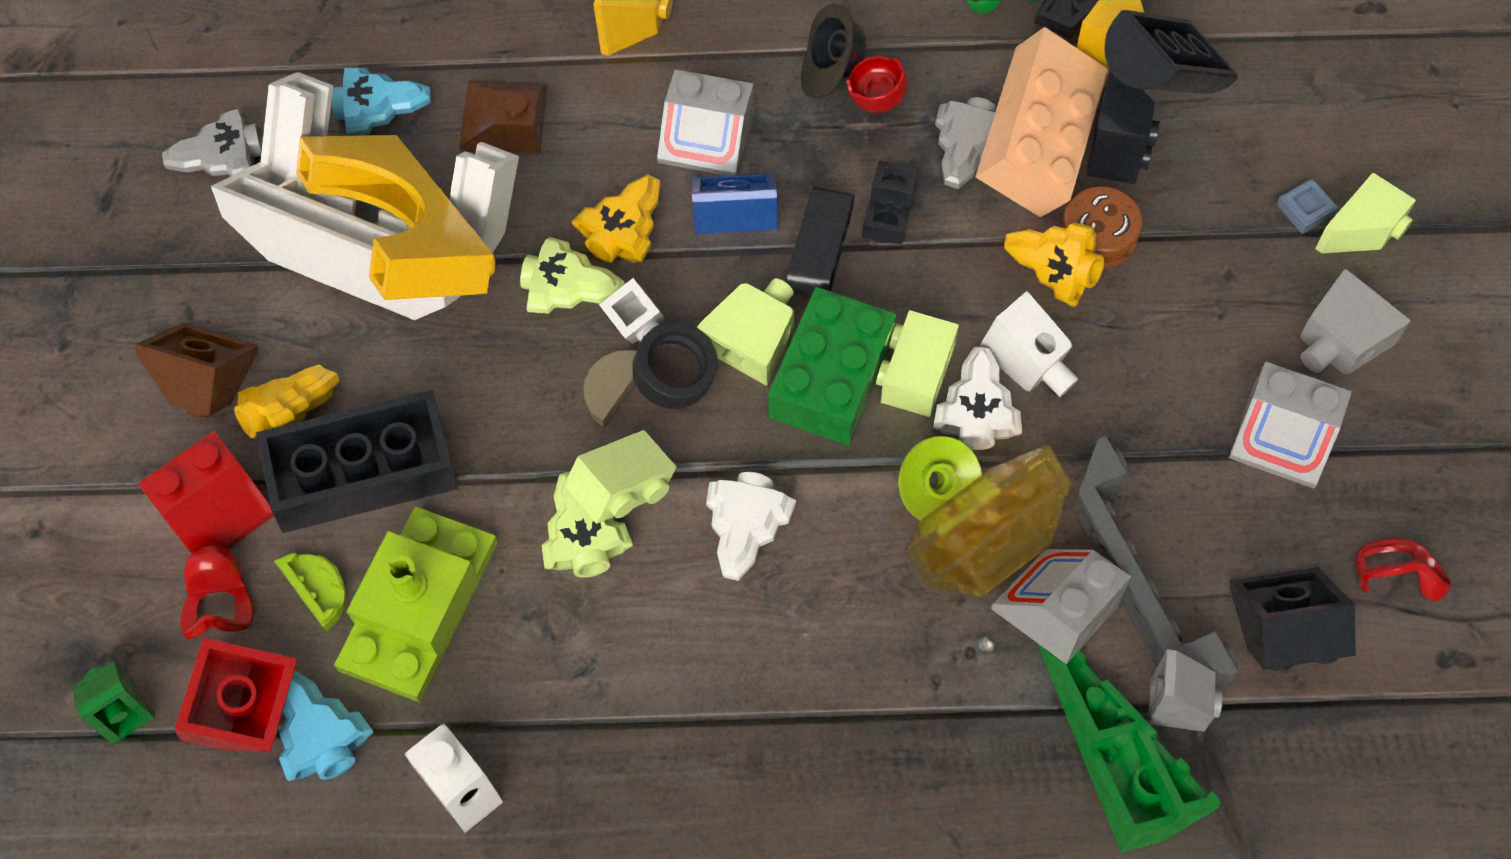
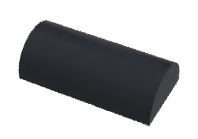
M1122 10L1114 18L1107 31L1105 57L1108 67L1120 82L1129 87L1212 94L1226 89L1238 79V74L1190 20Z

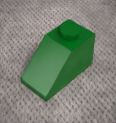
M114 660L107 665H100L91 669L85 674L82 681L71 687L79 716L113 745L154 719L153 714L130 676Z

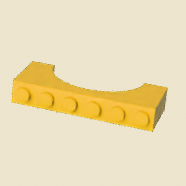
M397 135L300 136L296 175L309 194L336 195L360 200L388 211L409 226L410 229L402 233L374 237L369 279L384 300L487 294L489 278L495 271L493 252L486 246L476 231L464 219L459 210L451 203L442 189L438 187Z

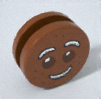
M1095 186L1080 191L1069 201L1061 227L1067 228L1072 223L1092 226L1096 233L1094 253L1104 257V268H1110L1125 262L1132 255L1136 248L1143 222L1138 205L1129 195L1116 188Z

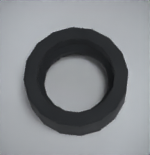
M666 322L653 327L642 338L632 362L633 379L639 392L651 403L666 409H683L696 404L709 390L718 370L717 352L711 340L699 328L685 322ZM663 344H677L687 348L696 356L700 365L697 380L685 388L671 387L662 383L653 375L650 369V358L656 348Z

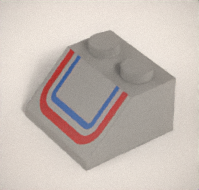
M675 69L664 102L657 163L719 175H737L754 116V83Z
M1265 362L1253 385L1229 458L1315 489L1340 431L1352 391Z
M1045 549L993 603L991 609L1067 664L1117 609L1131 576L1094 550Z

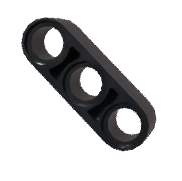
M813 186L786 283L792 288L794 294L811 297L815 287L831 292L852 216L855 194Z

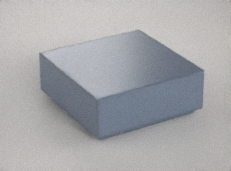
M1313 178L1281 195L1276 204L1301 234L1335 216L1338 210V206Z

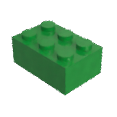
M815 287L768 393V418L850 446L875 387L882 361L886 360L890 351L889 345L896 326L897 314Z

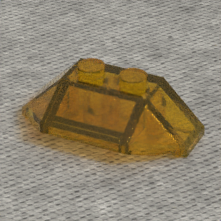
M1045 445L989 469L920 521L905 550L928 587L983 597L1051 545L1061 517L1064 498L1068 496L1072 483L1051 447Z

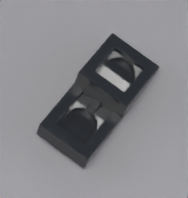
M884 161L878 162L861 237L902 245L919 168Z

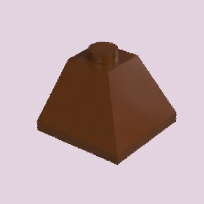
M468 81L459 144L460 151L476 152L477 144L483 142L509 153H540L548 89L547 83Z
M182 322L137 343L135 353L170 405L186 409L188 414L195 417H210L232 404L258 353V345Z

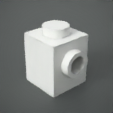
M634 278L599 304L624 338L632 345L638 340L641 342L642 338L653 327L658 326L666 319Z

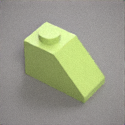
M1372 173L1326 226L1315 249L1321 253L1381 250L1391 237L1399 240L1409 228L1413 219L1408 214L1416 200L1375 173Z

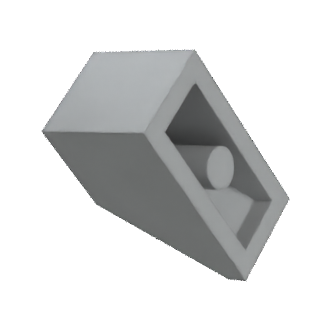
M1167 649L1150 678L1147 722L1150 725L1204 732L1214 717L1219 718L1222 709V690L1215 689L1216 672L1177 650Z

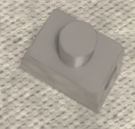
M1345 269L1314 310L1300 335L1302 341L1309 346L1301 354V361L1310 371L1320 373L1328 364H1332L1341 373L1350 374L1394 346L1403 335L1411 320Z

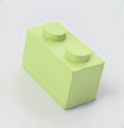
M909 310L904 325L896 324L889 345L890 349H894L891 361L883 360L878 372L876 384L882 386L881 403L931 417L956 346L958 324Z
M642 430L577 456L564 486L594 522L598 524L614 516L617 519L622 518L633 508L646 502L649 504L658 502L668 492V483L677 467L646 431Z

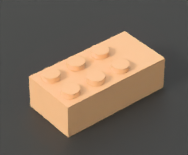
M1046 27L1018 45L1014 51L975 177L1040 218L1069 202L1073 194L1108 69Z

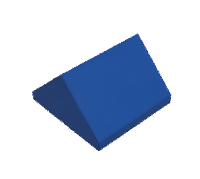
M774 173L693 177L692 204L695 234L777 230V189Z

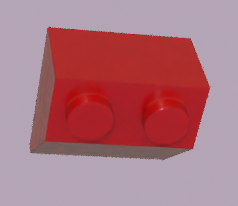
M215 431L138 483L191 554L209 545L229 549L274 517L268 501Z
M203 638L174 729L180 741L226 751L271 753L298 660Z

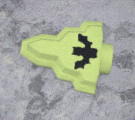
M552 237L545 240L539 256L527 255L525 257L520 276L521 287L529 290L527 311L549 314L554 308L572 309L581 301L602 303L625 285V282L610 270L592 266L586 254L571 250L569 242Z
M569 471L559 474L554 500L557 512L548 522L549 539L542 544L545 569L554 570L573 569L574 575L577 577H592L607 571L610 568L609 559L624 553L633 546L625 523L615 522L613 517L598 524L594 522L564 486L570 474Z

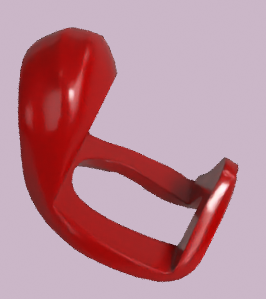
M1404 538L1380 539L1362 546L1357 553V572L1363 592H1369V578L1389 577L1416 571L1420 594L1429 601L1437 602L1442 600L1453 586L1448 575L1435 557L1423 545L1413 540ZM1400 551L1406 552L1413 557V560L1408 562L1385 564L1366 569L1365 556Z
M214 545L205 546L191 554L186 560L184 567L187 598L180 618L183 636L186 639L197 638L206 633L211 627L225 632H238L249 628L254 618V603L246 589L237 557L229 550ZM225 592L235 598L236 611L234 620L217 615H205L200 617L199 620L197 619V607L205 596L212 593Z

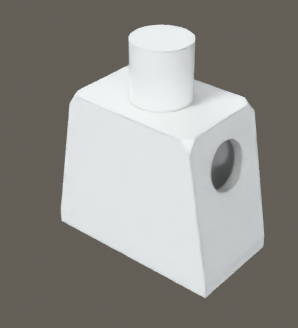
M1027 291L996 317L979 346L990 348L998 366L1026 391L1030 392L1040 382L1044 381L1061 397L1079 380L1062 362L1072 348L1071 341Z
M445 724L437 727L405 753L412 767L464 833L503 803L487 776ZM478 788L476 794L470 800L460 803L465 794Z

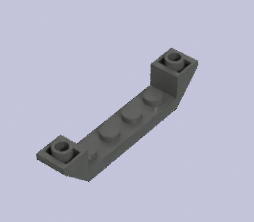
M1106 436L1099 438L1072 510L1093 550L1131 576L1121 602L1156 667L1167 649L1177 650L1216 672L1215 689L1224 690L1229 688L1239 673L1237 670L1238 661L1232 648L1227 643L1222 644L1216 631L1184 645L1181 644L1182 635L1176 621L1171 616L1166 617L1159 604V592L1154 581L1149 576L1144 577L1137 564L1138 556L1133 543L1128 537L1123 538L1115 524V511L1111 503L1107 499L1102 498L1120 492L1127 475V463L1122 452L1118 448L1113 449Z

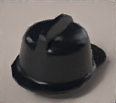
M833 3L825 6L817 13L812 22L800 78L802 89L808 97L819 99L829 95L835 90L842 78L850 74L853 67L861 62L866 50L865 34L859 24L852 20L850 12L843 5Z

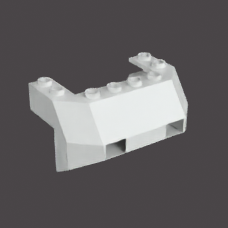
M299 72L270 83L261 162L211 186L222 217L268 261L410 319H419L445 308L458 299L460 296L398 300L383 299L369 279L374 237L402 233L409 230V226L388 211L360 200L336 195L309 194L296 175L300 136H327L333 85ZM480 142L477 144L475 155L464 151L456 156L449 200L476 231L486 246L494 252L505 234L519 156Z

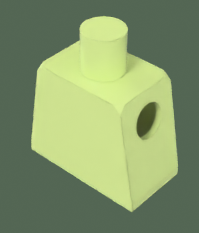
M777 278L771 281L764 292L748 283L740 284L700 322L697 328L711 340L718 359L767 386L794 331V310L786 305L794 292L786 282Z

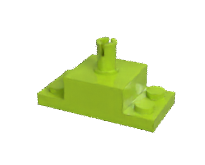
M415 506L400 535L387 531L346 611L354 626L334 663L337 671L421 703L498 544L496 535Z

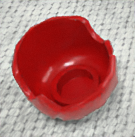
M885 56L866 57L853 67L849 78L846 80L848 92L853 102L859 108L873 114L889 112L898 106L906 96L908 88L907 73L898 58L890 59Z

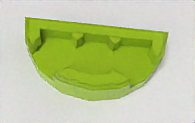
M290 553L275 560L274 562L324 630L328 632L338 622L346 606V585L337 567L321 555Z

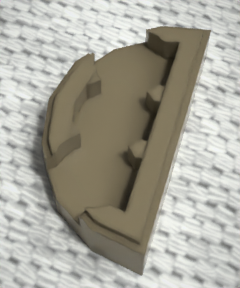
M636 350L615 351L601 357L589 369L584 380V401L591 417L603 428L635 384L632 362L636 355Z

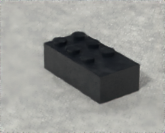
M433 390L256 432L271 510L282 533L458 489Z

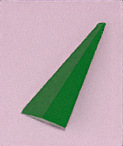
M1038 644L1121 853L1163 842L1218 809L1221 804L1218 796L1213 791L1208 794L1189 774L1190 767L1182 758L1176 760L1156 739L1157 732L1107 679L1102 681L1086 664L1087 657L1080 650L1065 664Z

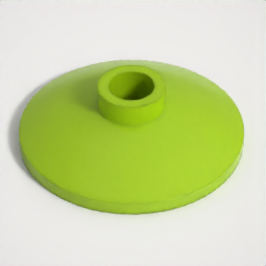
M946 436L927 438L916 444L902 462L898 479L900 496L906 509L923 523L935 526H946L956 523L970 513L980 496L982 472L978 459L966 444L955 438ZM936 472L938 483L932 488L929 480L931 474Z

